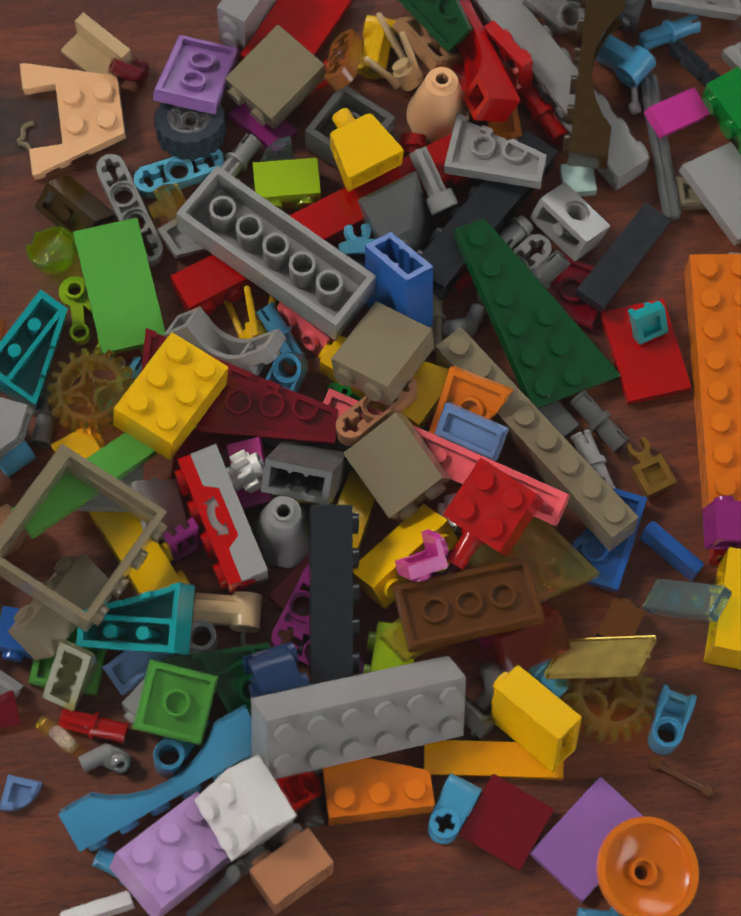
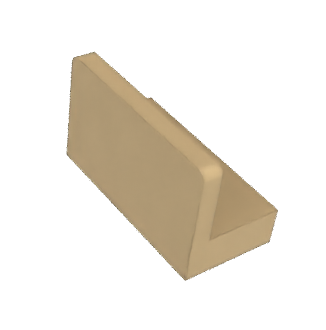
M84 12L75 20L77 34L61 49L62 54L86 72L112 75L108 73V67L113 58L132 65L131 50Z

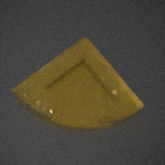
M43 715L35 723L36 728L43 735L49 736L68 754H72L80 745L57 723Z

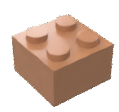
M309 827L302 832L298 828L293 830L281 840L282 847L273 853L268 849L252 861L254 867L249 870L251 881L275 915L333 874V860Z

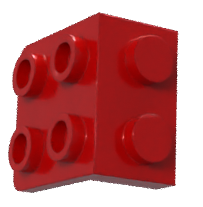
M494 20L485 25L484 30L516 92L519 93L532 85L533 59L526 49H521L514 42L511 33L507 29H502ZM461 60L449 69L456 74L464 93L467 76L464 62Z

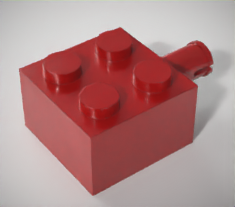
M480 457L443 513L444 517L461 527V532L463 533L446 559L460 569L465 570L466 565L480 545L484 546V544L507 557L544 500L537 493Z

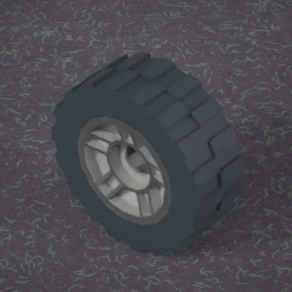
M162 102L155 111L154 123L157 141L160 143L162 150L167 151L168 155L172 157L176 156L182 160L205 158L210 153L216 152L218 147L224 143L227 131L225 113L221 103L216 115Z

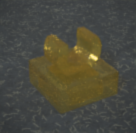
M177 183L163 184L153 191L158 201L148 206V209L153 218L167 216L168 219H175L176 213L184 205L186 199Z

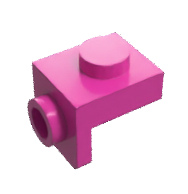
M429 529L421 531L425 546L424 551L395 560L397 573L413 582L429 579L431 573L448 567L446 560L448 555L447 543L440 534Z

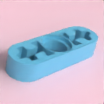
M218 149L207 157L197 158V160H182L174 156L143 166L136 171L134 184L141 197L152 199L201 183L216 166L221 167L224 164L222 152ZM210 157L214 161V166L209 167L204 159ZM193 161H195V166L198 170L197 173H194L193 171ZM175 166H184L187 168L188 174L182 179H176L170 175V171ZM160 172H165V179L167 183H163V178L161 177ZM150 177L154 186L148 187L144 183V178Z

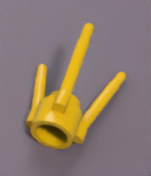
M246 285L244 293L250 322L245 324V329H243L232 303H228L227 300L224 301L238 337L241 339H250L267 333L262 322L256 318L250 286ZM269 294L268 304L273 302L276 307V298Z

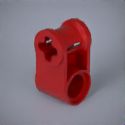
M313 771L274 779L294 812L322 793V784Z

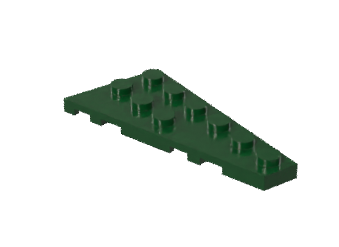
M485 218L458 227L452 232L520 389L537 409L579 394L584 390L587 391L621 376Z

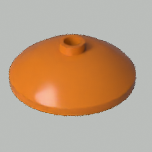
M649 816L626 820L618 824L607 834L598 852L596 871L600 889L610 906L621 916H679L688 908L696 894L699 882V866L695 851L687 837L677 827L665 820ZM636 867L642 870V879L636 877Z

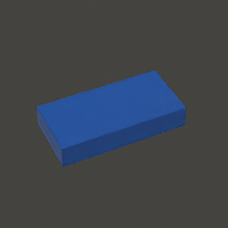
M651 521L643 530L640 540L690 582L697 577L704 566L699 558L656 522Z

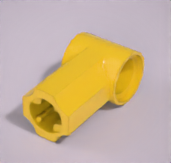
M367 15L362 36L363 47L358 65V73L366 79L377 80L384 77L364 62V57H370L386 70L390 48L393 49V46L377 17ZM385 18L396 37L397 31L392 27L396 20Z

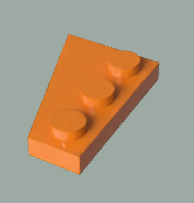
M452 366L449 368L429 432L435 435L445 403H453L492 420L515 389L457 366Z

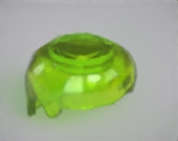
M49 227L41 232H35L31 245H26L25 248L28 259L33 266L45 274L52 275L67 271L73 265L78 255L74 235L64 227Z

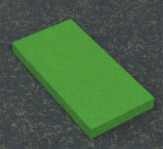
M138 218L73 231L102 356L144 348L146 328L164 335L165 328Z

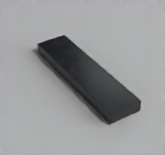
M644 203L578 287L575 296L602 313L667 230L672 220Z

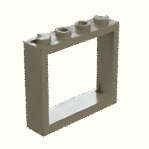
M61 444L0 527V576L87 632L93 623L99 626L110 609L106 605L111 597L119 598L129 583L126 576L131 569L138 570L149 554L145 549L150 542L154 541L157 543L168 527L164 524L167 511L64 444ZM66 471L148 524L86 612L3 559L6 552Z

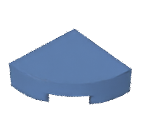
M8 775L0 802V811H16L28 806L38 797L43 783Z

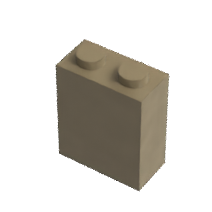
M277 25L225 78L228 87L227 94L239 106L244 103L252 110L250 112L251 116L260 125L268 124L275 130L325 79V65L282 27Z
M375 302L331 358L334 377L346 387L352 386L364 392L373 401L380 400L391 405L434 349L432 329L379 302Z
M397 412L343 453L389 519H402L403 521L409 519L419 511L418 505L427 498L433 500L446 490L444 485L451 480L406 415Z

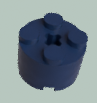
M292 642L283 643L243 657L245 675L252 673V677H250L251 685L248 686L252 698L310 686L305 671L301 673L298 671L296 662L299 659Z

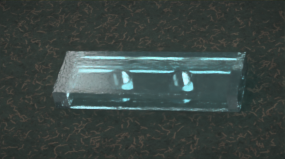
M657 579L642 608L649 614L717 622L732 592L722 585Z

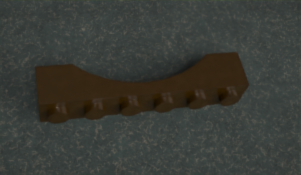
M580 0L579 8L586 10L585 18H578L576 37H582L581 47L575 46L573 66H579L578 76L571 75L569 95H576L575 105L568 104L566 124H572L571 134H564L562 153L569 154L567 166L606 170L611 125L602 114L595 98L592 70L600 49L611 34L622 25L625 0Z

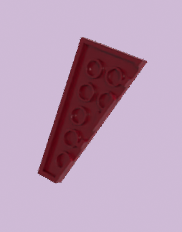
M149 328L145 330L141 372L167 339V337ZM212 356L229 367L227 384L198 422L197 428L191 433L250 438L260 437L262 439L336 445L338 409Z

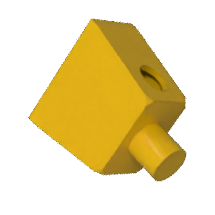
M343 108L332 116L337 129L330 133V148L348 192L402 165V147L372 114H365L355 119L348 108Z

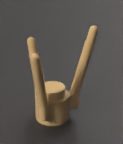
M379 12L376 14V17L397 53L399 60L392 66L393 75L368 56L364 57V62L388 80L394 89L401 87L404 91L413 90L423 81L424 72L418 65L406 33L401 31L399 35L407 57L384 16Z

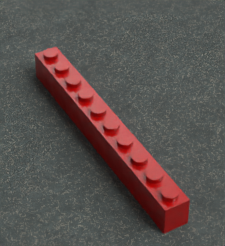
M452 133L426 146L446 189L452 186L455 188L460 187L470 180V177L444 173V165ZM408 155L403 158L402 165L349 192L345 187L289 216L335 247L339 243L347 241L344 237L345 226L352 225L353 233L357 237L362 233L361 225L365 224L358 203L359 199L414 171L416 172V169ZM419 178V181H420V184H421V188H422V191H423V194H424V197H425V200H426V199H428L429 197H428V195H427V193H426V191H425V188H424V186H423V184H422V182H421V180H420V178ZM214 255L171 275L172 289L185 311L188 312L201 307L207 316L212 314L216 307L224 304V301L227 300L228 303H233L241 299L245 295L244 287L246 285L250 286V289L260 288Z

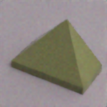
M62 639L59 643L42 697L73 712L99 666L94 653Z

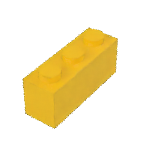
M425 504L419 507V511L402 522L359 560L358 569H353V578L356 583H359V587L384 609L395 601L393 585L412 582L397 573L395 560L425 550L421 531L429 529L440 534L447 543L448 552L458 542V538L448 520Z

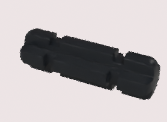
M678 39L670 46L669 54L677 61L680 59V64L697 80L702 79L701 84L705 87L707 83L721 76L714 69L710 70V65L693 49L689 51V46L683 40Z

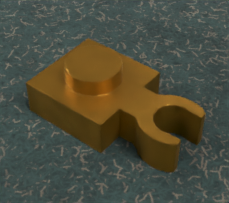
M641 437L639 443L643 447V451H634L631 443H628L626 453L630 459L637 463V465L631 468L630 472L644 497L649 499L674 487L677 480L663 455L660 453L652 457L648 440L645 437Z

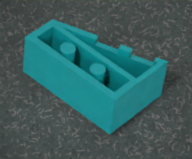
M41 289L0 341V391L12 400L30 406L33 409L32 414L37 410L66 322L68 310L67 307Z
M178 582L166 588L147 591L135 597L107 603L106 606L110 609L99 626L93 623L87 632L77 627L76 645L90 649L189 655L195 586Z

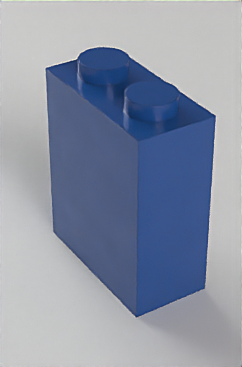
M392 232L365 245V268L376 275L375 292L366 302V305L371 308L375 302H379L427 327L432 326L433 266Z

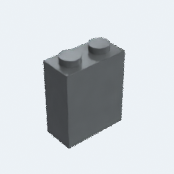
M283 440L265 459L261 492L328 505L344 485L348 459L343 454V451Z

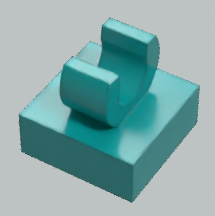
M660 301L652 304L645 302L644 307L634 311L632 308L628 310L633 338L639 345L668 333L665 307Z

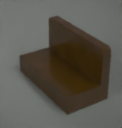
M71 176L47 182L34 208L74 241L73 231L96 227L101 223L112 220L115 215L111 209Z

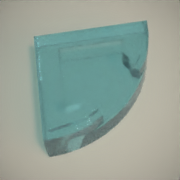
M291 136L273 142L265 150L261 162L292 160Z

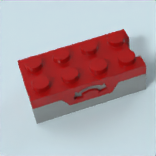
M214 444L177 459L180 469L174 471L183 497L189 495L192 500L187 502L188 510L198 527L202 526L204 530L200 537L208 559L215 557L217 564L213 565V569L220 589L227 588L229 594L232 595L235 592H243L268 582V569L217 445Z

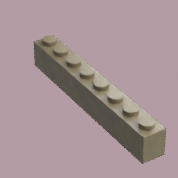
M462 327L435 346L436 364L438 366L448 369L452 366H457L515 389L492 421L509 428L506 440L549 486L571 495L567 506L609 551H612L635 532L638 516Z

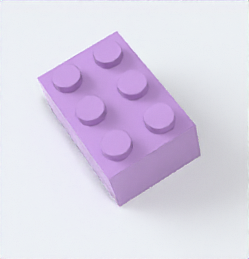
M198 791L117 851L109 867L150 916L165 915L232 862L225 850L220 846L216 835L207 820L201 815L199 807L194 801L200 795Z

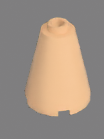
M445 67L432 69L408 104L406 117L411 132L426 135V144H431L451 134L457 113L466 116L467 121L470 119V112L462 97L463 91L456 74L451 69Z

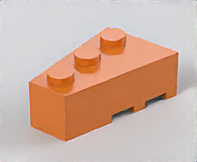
M371 758L322 768L329 825L432 813L435 804L430 770Z

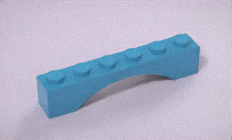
M246 705L215 721L208 739L197 756L182 771L168 781L148 790L130 794L90 792L60 809L59 817L79 852L86 848L90 852L97 850L109 842L107 836L119 830L121 834L132 830L140 824L138 821L140 817L149 812L152 816L162 813L171 806L170 800L179 795H182L183 799L190 797L196 791L202 789L200 783L211 777L215 781L233 764L242 759L245 761L252 758L251 714Z

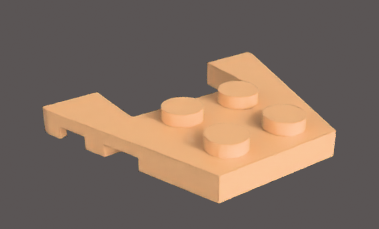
M27 63L20 64L22 88L25 95L56 90L62 144L29 149L34 180L46 177V173L58 167L63 169L71 165V161L87 153L90 156L126 139L120 86L117 76Z

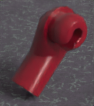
M113 58L109 64L108 73L127 81H145L149 76L147 71L150 66L147 61L137 59L130 65Z

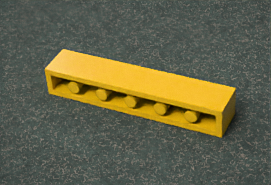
M86 425L51 444L54 454L61 444H64L85 459L105 446L100 435L97 432L92 435ZM88 511L120 564L143 532L140 519L130 512ZM151 541L145 549L149 554L138 570L132 568L127 575L138 595L147 591L166 588L178 582L190 584L182 570L176 573L170 564L174 558L164 542L159 545L158 542Z

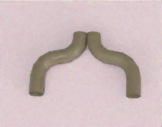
M33 121L23 124L20 130L21 136L17 138L19 147H26L29 153V149L32 148L27 142L22 141L26 136V128L34 126Z

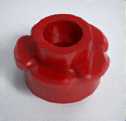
M402 133L401 140L398 142L403 149L404 155H409L419 148L428 146L426 144V135L420 133Z

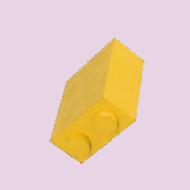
M519 665L509 673L503 672L493 684L491 721L553 772L576 750L582 717Z

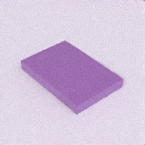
M179 35L156 85L153 100L216 115L227 88L225 78L236 67L240 49Z
M600 777L534 847L529 855L582 903L599 884L596 871L597 856L607 834L618 824L631 818L642 817L643 815Z

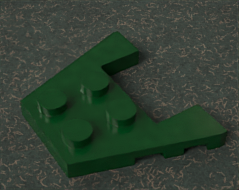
M268 643L167 657L159 660V662L218 676L215 693L226 715L243 705H246L251 714L252 696L248 686L251 685L250 677H252V673L245 675L242 660L244 656L268 649L270 646ZM243 759L233 764L231 767L243 762Z

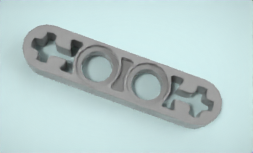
M115 154L104 155L97 162L96 169L98 179L118 222L136 217L145 221V226L141 229L142 239H147L150 249H154L153 256L149 257L146 253L149 267H156L163 260L164 251L152 220L122 158ZM111 165L113 169H116L119 180L115 184L111 174L106 169V167ZM120 191H128L133 195V198L126 204H120L116 202L115 196Z

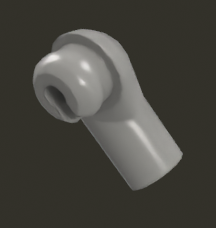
M103 744L78 756L85 773L100 765L117 773H123L129 769L131 762L130 756L126 751L110 744Z

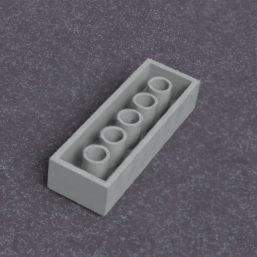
M218 166L212 170L176 213L177 226L180 232L335 341L375 292L376 275Z
M443 656L251 698L252 757L259 754L273 778L278 779L463 736L466 677L449 656Z

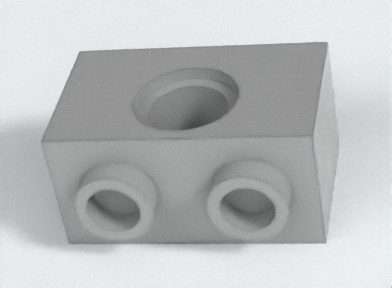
M565 182L541 197L530 216V219L574 262L597 247L610 227Z

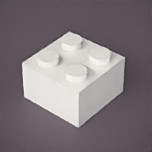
M259 754L228 768L194 800L199 807L201 815L207 820L220 846L225 850L231 861L251 852L257 846L265 844L297 816Z

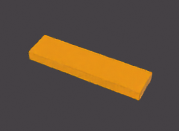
M442 740L424 745V769L430 770L431 776L449 777L450 773L458 777L490 778L492 774H495L505 779L563 780V763L552 772L517 742Z

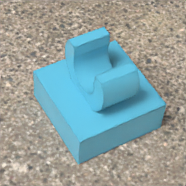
M369 223L361 225L362 234L360 237L354 235L352 225L345 226L344 237L347 241L338 244L339 250L347 256L365 255V245L376 240L368 239L371 235Z

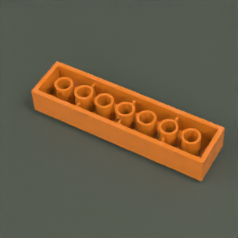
M741 254L690 255L684 269L702 509L719 496H732L735 498V501H741Z

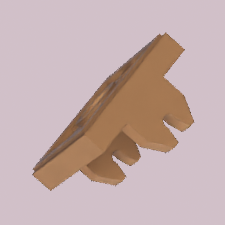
M413 16L398 18L392 27L397 31L396 39L399 44L402 45L399 34L401 31H404L412 50L430 71L437 67L451 68L462 60L457 48L453 53H448ZM421 30L423 32V36L418 35L421 32ZM429 45L433 48L438 49L443 54V56H437L430 49Z

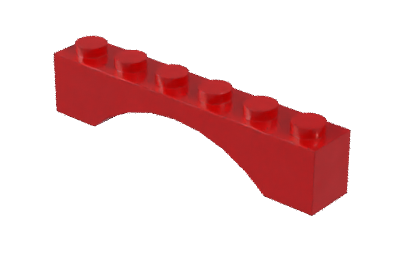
M459 0L473 28V31L457 47L464 62L467 76L466 88L462 97L474 120L506 122L521 100L470 1Z

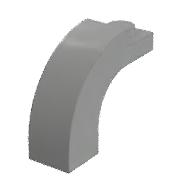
M201 307L178 315L163 335L168 337L173 332L205 353L252 372L257 376L266 364L271 363L279 356V349L286 340V337L279 328L250 339L233 337L220 330Z

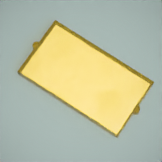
M656 636L564 639L557 653L551 656L552 661L546 669L544 676L546 679L637 677L645 662L651 658L650 653L657 642Z

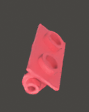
M279 301L277 311L286 325L292 327L291 333L307 350L311 351L318 358L323 347L328 342L332 344L335 340Z

